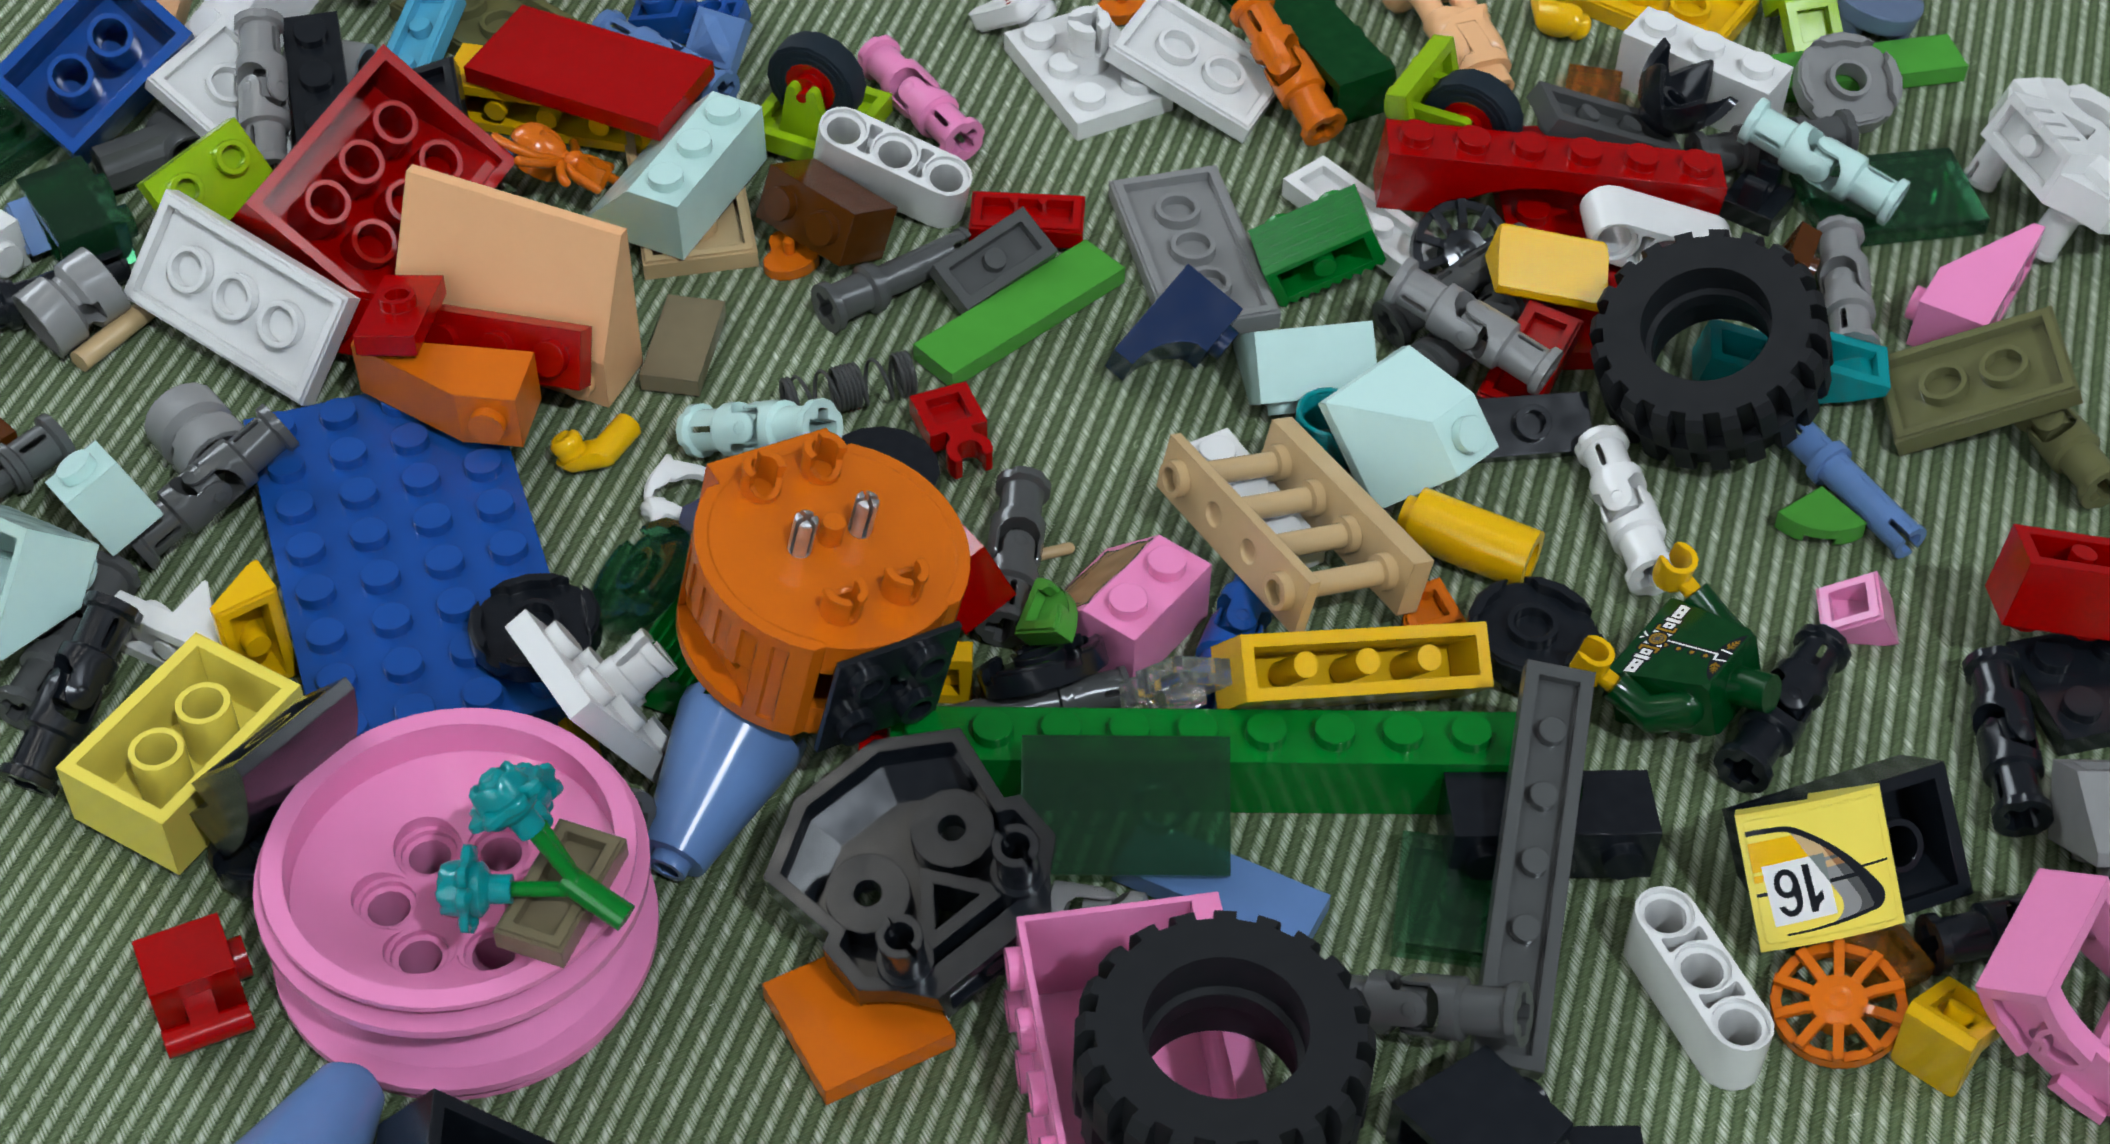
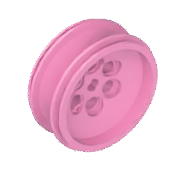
M453 708L429 711L390 721L353 738L298 782L282 802L264 839L254 873L253 904L255 919L262 943L272 962L273 976L281 1003L296 1030L328 1062H345L361 1065L374 1075L382 1090L410 1098H420L434 1088L459 1100L486 1098L530 1086L573 1064L610 1033L632 1004L651 968L659 932V905L654 879L650 871L649 835L638 800L627 782L596 750L573 733L551 722L508 710ZM504 761H509L513 765H517L520 762L531 763L533 766L543 763L552 764L555 769V778L560 780L564 787L562 793L552 800L554 804L550 812L554 820L552 829H554L559 819H563L627 839L629 855L609 889L633 904L635 908L626 923L618 931L594 915L565 968L496 947L493 930L509 904H491L485 915L479 918V925L475 933H461L458 927V917L440 915L439 912L441 905L436 900L435 892L440 865L447 861L460 859L461 849L464 844L477 846L479 861L485 862L491 874H513L515 881L524 880L540 853L530 839L521 841L509 827L500 832L484 831L478 834H472L468 829L472 820L469 813L473 807L468 796L470 788L479 783L483 773L490 768L500 767Z

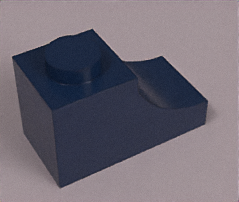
M1187 264L1116 346L1105 367L1124 381L1136 369L1157 360L1179 359L1187 361L1195 369L1208 354L1218 360L1240 333L1232 325L1243 308L1190 264Z

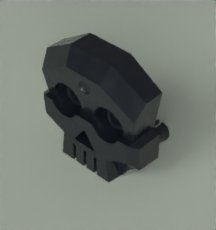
M961 728L875 739L794 800L763 879L768 893L797 922L824 944L822 949L828 968L861 1006L870 1002H908L943 1010L947 1017L950 1018L974 999L975 994H980L993 984L999 975L1003 976L1005 974L1004 948L1016 946V916L1051 912L1050 876L1056 853V834L1021 795L1003 797ZM953 825L960 826L965 830V834L955 841H948L940 836L945 828ZM867 890H875L882 894L880 900L872 906H862L857 903L858 896ZM939 909L956 913L940 926Z

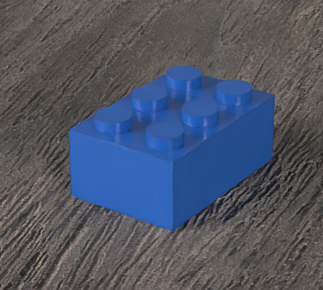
M63 0L0 63V94L85 169L92 162L89 150H92L91 147L113 140L155 98L145 89L147 78L195 37L189 29L156 0Z

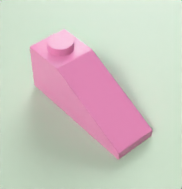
M2036 223L2026 226L1940 267L1927 288L1918 285L1911 296L1904 318L1913 321L1906 344L1914 347L2001 321L2031 270L2045 226Z

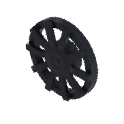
M1458 198L1442 202L1423 215L1416 224L1410 240L1409 255L1419 261V269L1426 273H1429L1428 270L1438 266L1444 270L1460 258L1493 239L1494 235L1486 239L1480 236L1487 223L1496 232L1498 226L1505 222L1495 212V209L1477 201ZM1456 210L1457 230L1454 231L1442 213ZM1467 212L1480 216L1472 230L1468 229ZM1432 220L1444 232L1446 236L1444 239L1424 234ZM1422 244L1438 248L1437 257L1424 262L1421 251ZM1473 292V296L1479 299V294Z

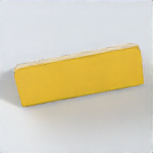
M1503 223L1498 226L1485 254L1493 288L1496 293L1599 312L1597 302L1603 290L1608 287L1609 252L1606 243Z
M257 559L253 560L209 608L218 640L221 645L290 679L300 673L277 587Z

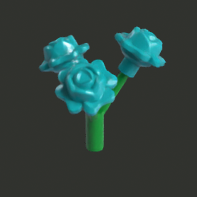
M504 761L500 767L490 768L483 773L479 783L470 788L468 795L473 804L469 813L472 820L468 829L472 834H478L484 831L500 832L509 827L521 841L530 839L560 874L562 880L515 881L513 874H491L485 862L479 861L477 846L464 844L461 849L460 859L447 861L440 865L435 892L436 900L441 905L439 908L440 915L458 917V927L461 933H475L479 925V918L485 915L491 904H513L514 897H568L617 931L622 928L635 908L633 904L577 867L551 828L554 822L550 814L554 807L552 800L559 796L564 789L561 781L555 778V769L552 764L543 763L533 766L531 763L520 762L517 765H513L509 761Z

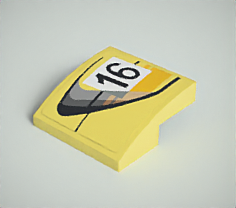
M1880 783L1808 793L1807 799L1744 808L1735 811L1734 817L1761 953L1838 940L1905 923Z

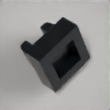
M1762 159L1758 164L1756 173L1745 169L1728 189L1719 216L1768 237L1792 208L1796 190L1781 184L1783 167Z

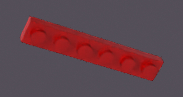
M347 290L361 299L337 353L353 355L351 349L353 334L374 294ZM442 304L423 342L534 352L539 385L578 391L591 386L592 326Z

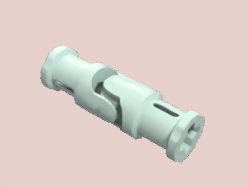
M1764 97L1754 106L1737 135V142L1742 145L1750 142L1778 158V166L1793 174L1798 173L1807 182L1840 202L1848 199L1876 215V223L1881 226L1887 224L1910 188V181L1905 178L1896 181L1870 166L1868 157L1834 138L1824 136L1822 131L1808 122L1804 121L1798 124L1771 108V101ZM1840 165L1839 177H1831L1830 174L1834 168Z
M825 398L810 399L802 406H798L795 402L786 399L755 401L749 404L740 401L723 403L717 409H713V407L704 403H695L688 405L678 417L676 437L679 445L683 447L688 456L705 458L711 456L714 452H720L730 457L824 428L842 438L844 426L841 413L836 409L831 400ZM709 426L710 432L694 433L693 428Z

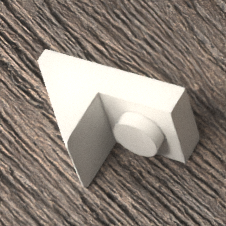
M206 580L202 581L174 612L159 601L152 599L145 601L122 590H119L114 596L131 604L144 616L140 626L131 627L120 649L125 654L159 668L195 632L219 643L209 609L214 604L209 583Z

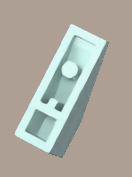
M96 440L84 449L77 450L64 458L57 467L56 472L45 481L54 494L113 557L164 515Z

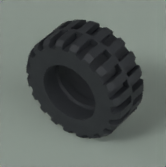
M1709 229V236L1693 238L1692 231L1674 236L1675 243L1663 248L1658 242L1641 251L1643 260L1635 265L1629 261L1615 274L1617 287L1609 285L1603 290L1597 302L1599 314L1591 319L1589 336L1593 348L1590 350L1603 401L1610 418L1616 419L1617 425L1626 431L1630 443L1638 444L1641 441L1644 453L1658 461L1665 460L1668 454L1672 455L1676 467L1695 470L1697 469L1698 462H1710L1713 471L1731 469L1730 461L1746 457L1748 464L1767 458L1766 448L1776 444L1779 449H1783L1797 438L1795 426L1798 423L1804 427L1811 424L1820 411L1818 399L1828 395L1832 381L1830 366L1834 362L1827 308L1823 294L1817 291L1815 277L1806 265L1799 263L1795 265L1794 254L1780 244H1773L1767 249L1764 237L1748 232H1743L1741 238L1730 237L1729 229ZM1727 319L1740 321L1755 327L1768 337L1763 350L1749 365L1734 374L1715 380L1695 381L1682 379L1667 373L1655 364L1664 346L1676 334L1694 324L1708 320Z
M1215 910L1213 919L1196 920L1195 913L1192 912L1169 918L1168 928L1160 931L1155 924L1147 926L1130 936L1129 951L1122 946L1116 947L1099 963L1098 976L1087 981L1079 1000V1016L1075 1018L1072 1101L1074 1114L1082 1120L1081 1135L1085 1143L1357 1144L1359 1131L1364 1126L1376 1057V1032L1369 1026L1371 1011L1363 992L1356 987L1350 989L1352 975L1336 957L1331 955L1324 960L1320 956L1321 944L1299 930L1294 937L1280 931L1281 922L1258 915L1257 922L1236 919L1237 911ZM1201 1031H1226L1247 1036L1269 1048L1284 1062L1291 1076L1276 1088L1256 1096L1239 1099H1221L1201 1095L1179 1085L1159 1068L1152 1057L1163 1046L1179 1037Z

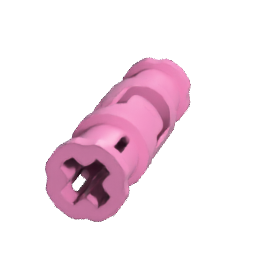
M889 35L872 37L864 43L858 52L857 60L863 69L864 77L868 80H876L880 84V90L892 93L893 107L905 118L910 119L915 129L921 135L933 138L940 145V149L959 157L963 161L970 159L977 153L982 146L985 134L982 124L973 117H966L959 110L957 100L950 93L941 89L939 83L917 61L906 59L900 53L901 48L898 42ZM958 133L965 139L964 143H960L955 138Z

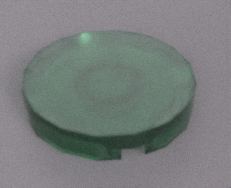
M666 517L646 523L639 530L646 536L641 538L635 545L631 544L628 540L622 545L620 544L600 570L592 592L601 608L603 627L610 633L619 636L636 633L640 628H644L654 622L678 597L692 533L678 520Z

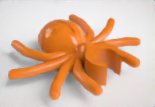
M536 122L521 124L511 132V140L496 132L490 135L500 146L518 154L514 158L515 165L534 178L547 182L558 180L565 188L571 185L572 180L575 184L594 194H600L607 182L613 185L619 179V176L611 173L615 169L613 163L582 153L580 151V144L576 139L569 141L570 152L567 151V147L560 135L544 124Z

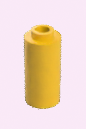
M1427 487L1421 491L1418 497L1413 495L1407 497L1397 520V523L1430 556L1495 581L1508 579L1507 585L1523 583L1525 576L1531 577L1539 559L1545 537L1544 531Z

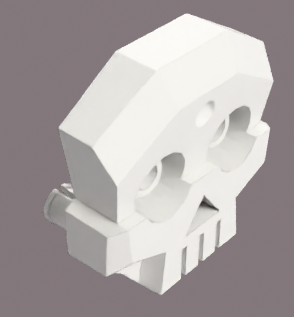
M2034 77L2014 79L1989 112L1988 124L1980 133L1985 142L1969 166L1964 169L1962 176L1965 179H1969L1967 182L1974 188L1983 192H1993L1998 181L2009 166L2041 203L2049 207L2037 223L2045 226V230L2035 257L2044 262L2051 263L2057 259L2058 253L2078 225H2085L2098 234L2110 235V97L2086 84L2068 86L2059 78Z

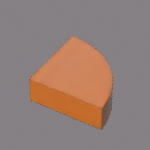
M1438 577L1426 583L1417 611L1403 614L1401 626L1462 623L1467 621L1441 578Z

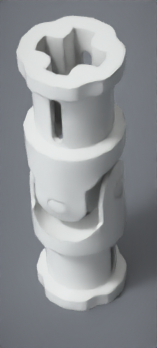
M1619 425L1595 426L1579 437L1574 451L1579 463L1588 468L1591 475L1589 489L1594 502L1600 506L1601 519L1615 553L1624 558L1628 569L1624 577L1627 586L1632 593L1638 596H1655L1666 591L1658 588L1653 581V567L1660 555L1667 558L1671 565L1672 563L1669 558L1670 552H1668L1664 542L1667 531L1655 501L1647 491V482L1640 466L1630 460L1627 452L1630 441L1626 431ZM1598 444H1600L1604 455L1596 450Z

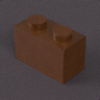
M812 158L770 164L756 217L840 267L882 259L898 207Z

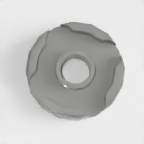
M1846 32L1823 35L1812 42L1811 46L1803 52L1793 70L1792 90L1799 107L1810 119L1829 117L1836 110L1849 109L1855 116L1859 134L1872 132L1888 121L1902 97L1903 78L1895 59L1887 51L1882 54L1879 49L1872 46L1874 41L1863 35ZM1843 74L1854 78L1860 90L1849 91L1838 84L1836 75Z

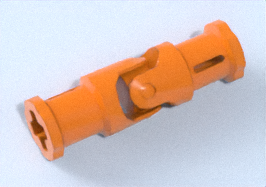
M1238 0L1232 6L1229 18L1235 27L1243 29L1251 43L1250 53L1256 63L1266 66L1264 68L1266 79L1283 108L1292 111L1302 128L1300 136L1304 143L1308 146H1315L1328 142L1343 130L1347 117L1342 109L1334 108L1324 92L1326 83L1307 52L1300 47L1299 38L1292 27L1283 24L1273 8L1275 0Z

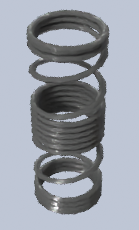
M903 350L890 354L888 377L881 364L871 357L865 364L863 376L855 362L831 366L828 369V373L818 369L813 380V398L805 382L796 374L792 375L791 379L788 376L780 378L779 392L781 400L793 401L800 406L793 380L797 379L800 382L809 400L817 398L818 375L822 373L828 380L831 400L839 412H845V410L862 408L864 401L869 407L868 367L870 362H874L879 368L887 385L890 398L893 401L895 399L893 370L898 391L903 398L917 394L918 380L911 355L908 351Z

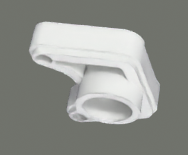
M992 0L971 10L969 16L976 30L986 32L1016 24L1021 28L1033 22L1047 20L1057 11V7L1053 0Z

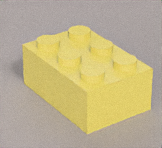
M195 632L55 767L74 819L180 875L208 847L210 839L189 815L205 802L191 783L300 697H303L301 685Z

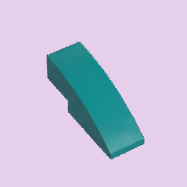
M1718 319L1709 320L1692 349V380H1715L1740 371L1760 354L1768 341V337L1761 331ZM1830 332L1834 362L1830 366L1832 381L1828 395L1818 399L1819 404L1885 397L1891 389L1888 348Z

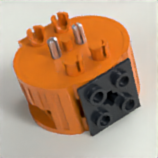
M827 428L707 463L676 610V631L682 654L700 684L723 706L747 721L771 731L789 736L802 732L817 734L814 745L817 753L840 744L846 746L858 744L866 740L874 732L901 722L904 724L919 722L936 710L962 629V624L960 621L956 622L970 574V551L966 533L959 517L948 500L921 474L899 460L874 449L852 443L846 445L840 436L829 432Z

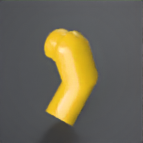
M1530 0L1536 27L1544 35L1559 38L1568 36L1573 41H1579L1589 34L1592 26L1591 18L1583 13L1581 7L1557 0Z
M620 413L594 439L583 441L581 434L575 429L561 431L551 440L550 450L557 457L556 464L570 473L607 468L614 465L640 436L641 428L634 418Z

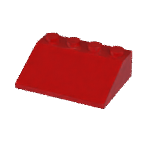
M383 44L230 221L346 290L375 294L384 275H395L406 170L412 164L496 188L514 166L515 157Z

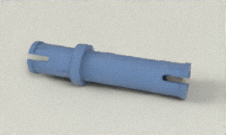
M1813 421L1805 427L1799 423L1795 426L1796 430L1801 434H1797V438L1788 444L1786 448L1806 466V475L1816 485H1825L1848 508L1866 521V526L1891 550V553L1896 558H1904L1912 553L1911 549L1905 544V539L1897 532H1902L1917 548L1922 544L1927 535V530L1913 520L1851 460L1852 452L1842 441H1832Z

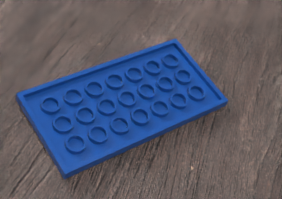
M367 394L334 398L319 404L273 412L294 435L300 446L294 451L286 449L258 473L259 481L257 485L305 695L346 677L355 688L358 707L357 736L393 720L414 714L453 708L508 710L531 715L557 726L558 722L565 717L568 719V716L544 682L517 683L496 677L478 664L470 646L467 631L470 611L478 600L481 606L485 600L491 597L490 589L504 580L521 575L550 573L510 446L462 442ZM254 418L243 420L244 426Z

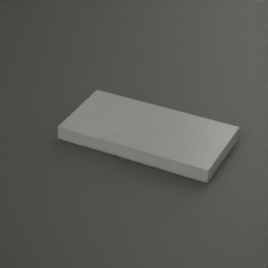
M1217 165L1109 181V199L1151 305H1153L1184 267L1190 264L1243 308L1232 327L1240 332L1239 334L1280 328V309L1263 275L1262 268Z

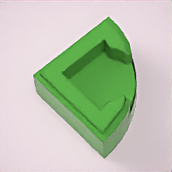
M1821 486L1778 511L1774 527L1797 540L1803 541L1805 535L1819 539H1834L1833 545H1843L1862 538L1867 522Z
M1045 578L1035 579L1014 635L1029 646L1073 643L1078 623V611L1074 599L1051 580Z

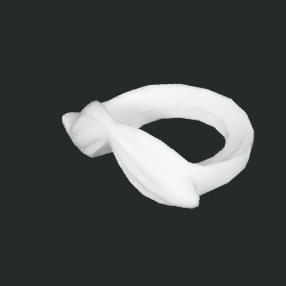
M666 454L647 479L644 486V501L640 506V514L647 521L651 522L653 527H657L660 524L667 526L678 524L682 507L674 502L667 501L664 497L654 496L669 482L685 479H696L703 482L706 467L674 460L671 454Z

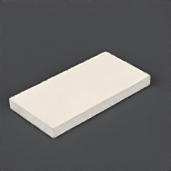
M166 189L124 288V293L128 300L301 406H309L316 403L361 299L183 192Z

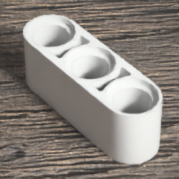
M835 107L827 110L821 116L813 158L897 206L898 212L928 226L949 228L956 225L962 219L973 178L971 169L965 161L856 109Z
M1605 185L1589 191L1582 198L1579 205L1586 238L1606 243L1609 252V264L1623 267L1629 261L1635 265L1643 260L1641 251L1658 242L1662 248L1675 243L1674 236L1692 231L1693 238L1709 236V229H1729L1730 237H1732L1729 224L1724 218L1716 214L1620 186Z
M1658 886L1647 889L1636 900L1624 942V955L1627 963L1704 1079L1719 1089L1730 1091L1746 1089L1754 1084L1760 1075L1774 1035V1022L1770 1012L1695 902L1686 893L1673 887Z

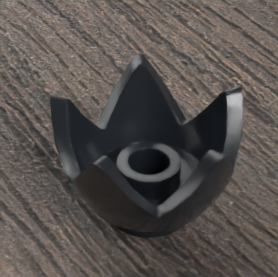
M1664 37L1651 52L1642 69L1638 86V100L1641 106L1638 111L1645 124L1658 134L1666 137H1672L1675 133L1686 135L1714 124L1724 117L1739 100L1730 96L1717 102L1707 103L1714 69L1713 60H1705L1669 73L1671 45Z

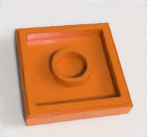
M825 956L762 983L763 997L825 1105L831 1104L956 1047V1032L942 1010L908 1002H870L861 1006L828 968Z

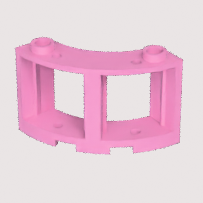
M2038 868L1978 979L1975 988L1984 1010L2011 1051L2017 1057L2028 1052L2052 1076L2047 1087L2071 1107L2098 1125H2101L2106 1116L2110 1117V999L2092 1033L2069 1004L2061 986L2080 950L2096 967L2110 978L2109 876Z

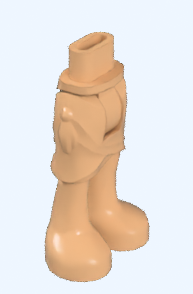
M1382 0L1385 7L1395 14L1405 13L1414 8L1423 22V30L1429 39L1433 34L1454 36L1459 70L1476 69L1490 73L1505 83L1511 91L1514 89L1515 82L1509 74L1512 64L1508 58L1505 44L1491 22V16L1486 3L1478 4L1476 0ZM1442 2L1450 3L1451 6H1443Z

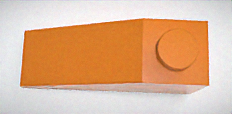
M352 341L351 349L361 392L462 442L515 447L524 446L542 399L534 352L423 343L416 356L356 355L354 341Z

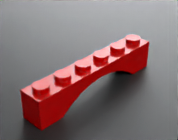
M1396 119L1385 120L1373 170L1376 208L1424 213L1445 201L1458 198L1469 199L1490 192L1514 189H1555L1586 195L1597 187L1614 185L1719 216L1728 190L1720 154L1708 153L1700 149L1678 150L1652 147L1644 143L1622 144L1596 141L1588 137L1565 138L1546 136L1532 131L1518 133L1490 130L1476 125L1462 127L1433 124L1419 119H1409L1406 121Z

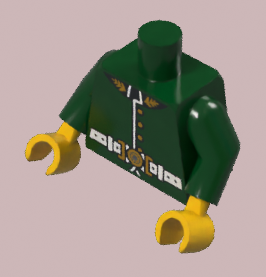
M1676 542L1669 553L1672 565L1663 555L1659 556L1653 567V581L1663 591L1670 593L1680 591L1686 599L1681 601L1670 598L1615 661L1614 648L1607 640L1597 635H1588L1569 664L1571 668L1596 672L1594 687L1599 685L1605 690L1602 697L1613 705L1616 721L1637 725L1642 731L1650 734L1677 731L1711 737L1720 734L1742 707L1766 714L1771 713L1777 706L1782 691V682L1778 675L1761 671L1755 634L1737 619L1707 583L1700 586L1692 576L1698 566L1699 559L1696 551L1684 542Z

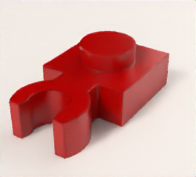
M966 381L909 396L910 415L923 440L927 442L934 452L946 449V468L953 478L959 479L963 477L962 459L967 457L978 459L985 471L992 470L993 446L987 438V419Z

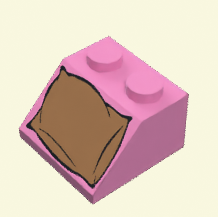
M1161 535L1104 550L1064 589V591L1072 596L1077 606L1078 623L1076 633H1081V636L1086 635L1088 638L1094 634H1099V636L1103 637L1109 661L1098 672L1116 669V667L1124 665L1131 681V686L1126 687V689L1133 692L1208 616L1212 564Z

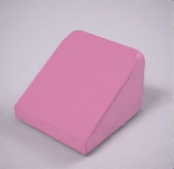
M1878 571L1816 589L1820 624L1836 629L1846 638L1847 644L1876 646L1899 644L1893 601Z

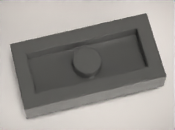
M1021 207L932 265L929 275L958 312L963 314L1055 258L1058 250L1026 209Z

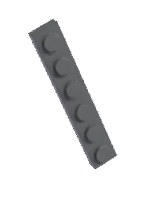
M1527 659L1521 675L1478 985L1509 987L1513 980L1528 982L1533 994V1024L1529 1040L1524 1047L1509 1046L1505 1038L1471 1035L1469 1055L1487 1045L1519 1075L1539 1080L1545 1072L1596 672Z

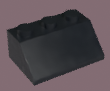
M1897 755L1722 809L1737 876L1749 893L1734 817L1736 810L1807 799L1808 793L1880 783L1904 915L1906 916L1973 894L1945 762ZM1812 945L1794 947L1785 950L1794 952L1802 947L1806 948Z

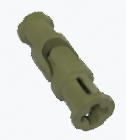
M2069 407L2014 423L2017 428L2027 433L2030 443L2056 474H2065L2076 487L2077 500L2084 508H2101L2110 503V460L2099 448L2100 438L2073 408Z

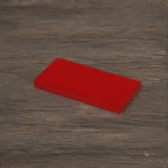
M523 4L464 66L467 83L656 141L662 140L715 77L712 60Z

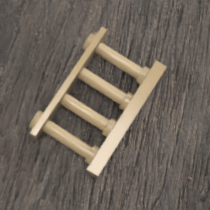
M1292 416L1272 419L1261 453L1207 461L1181 433L1170 435L1163 463L1159 469L1157 488L1289 632L1305 631L1317 597L1370 588L1396 616L1417 611L1435 560ZM1265 477L1268 481L1274 482L1280 491L1241 497L1229 483ZM1300 513L1312 528L1276 534L1263 519ZM1334 550L1347 565L1312 572L1297 556Z

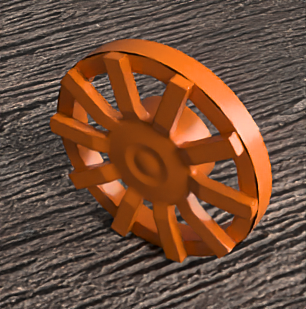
M1845 939L1819 943L1796 950L1795 954L1780 967L1778 972H1775L1770 990V1014L1774 1022V1028L1781 1040L1801 1058L1819 1066L1835 1069L1865 1066L1889 1053L1894 1047L1904 1014L1909 1005L1904 979L1900 977L1896 969L1884 958V955L1875 949L1872 951L1866 947L1845 942ZM1834 958L1833 974L1826 976L1823 969L1816 962L1817 960ZM1845 958L1862 963L1852 977L1845 975ZM1805 966L1816 983L1811 985L1792 978V976ZM1873 970L1877 971L1886 980L1884 983L1871 985L1866 988L1862 985ZM1784 989H1788L1809 997V1001L1782 1006L1781 998ZM1894 994L1897 1008L1895 1012L1877 1005L1868 1004V1001L1877 997ZM1810 1014L1812 1021L1797 1036L1786 1021V1018ZM1867 1017L1892 1024L1880 1040L1866 1025ZM1819 1031H1822L1827 1035L1833 1036V1051L1816 1048L1810 1044V1041ZM1857 1032L1867 1045V1047L1861 1050L1844 1052V1037Z

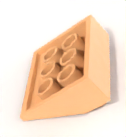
M412 164L406 170L395 275H444L447 294L442 304L592 326L591 386L581 391L546 385L540 386L567 394L575 399L586 400L610 408L643 363L627 228Z

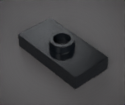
M1587 391L1477 399L1499 445V448L1478 463L1576 456L1574 448L1578 443L1579 437L1592 428Z

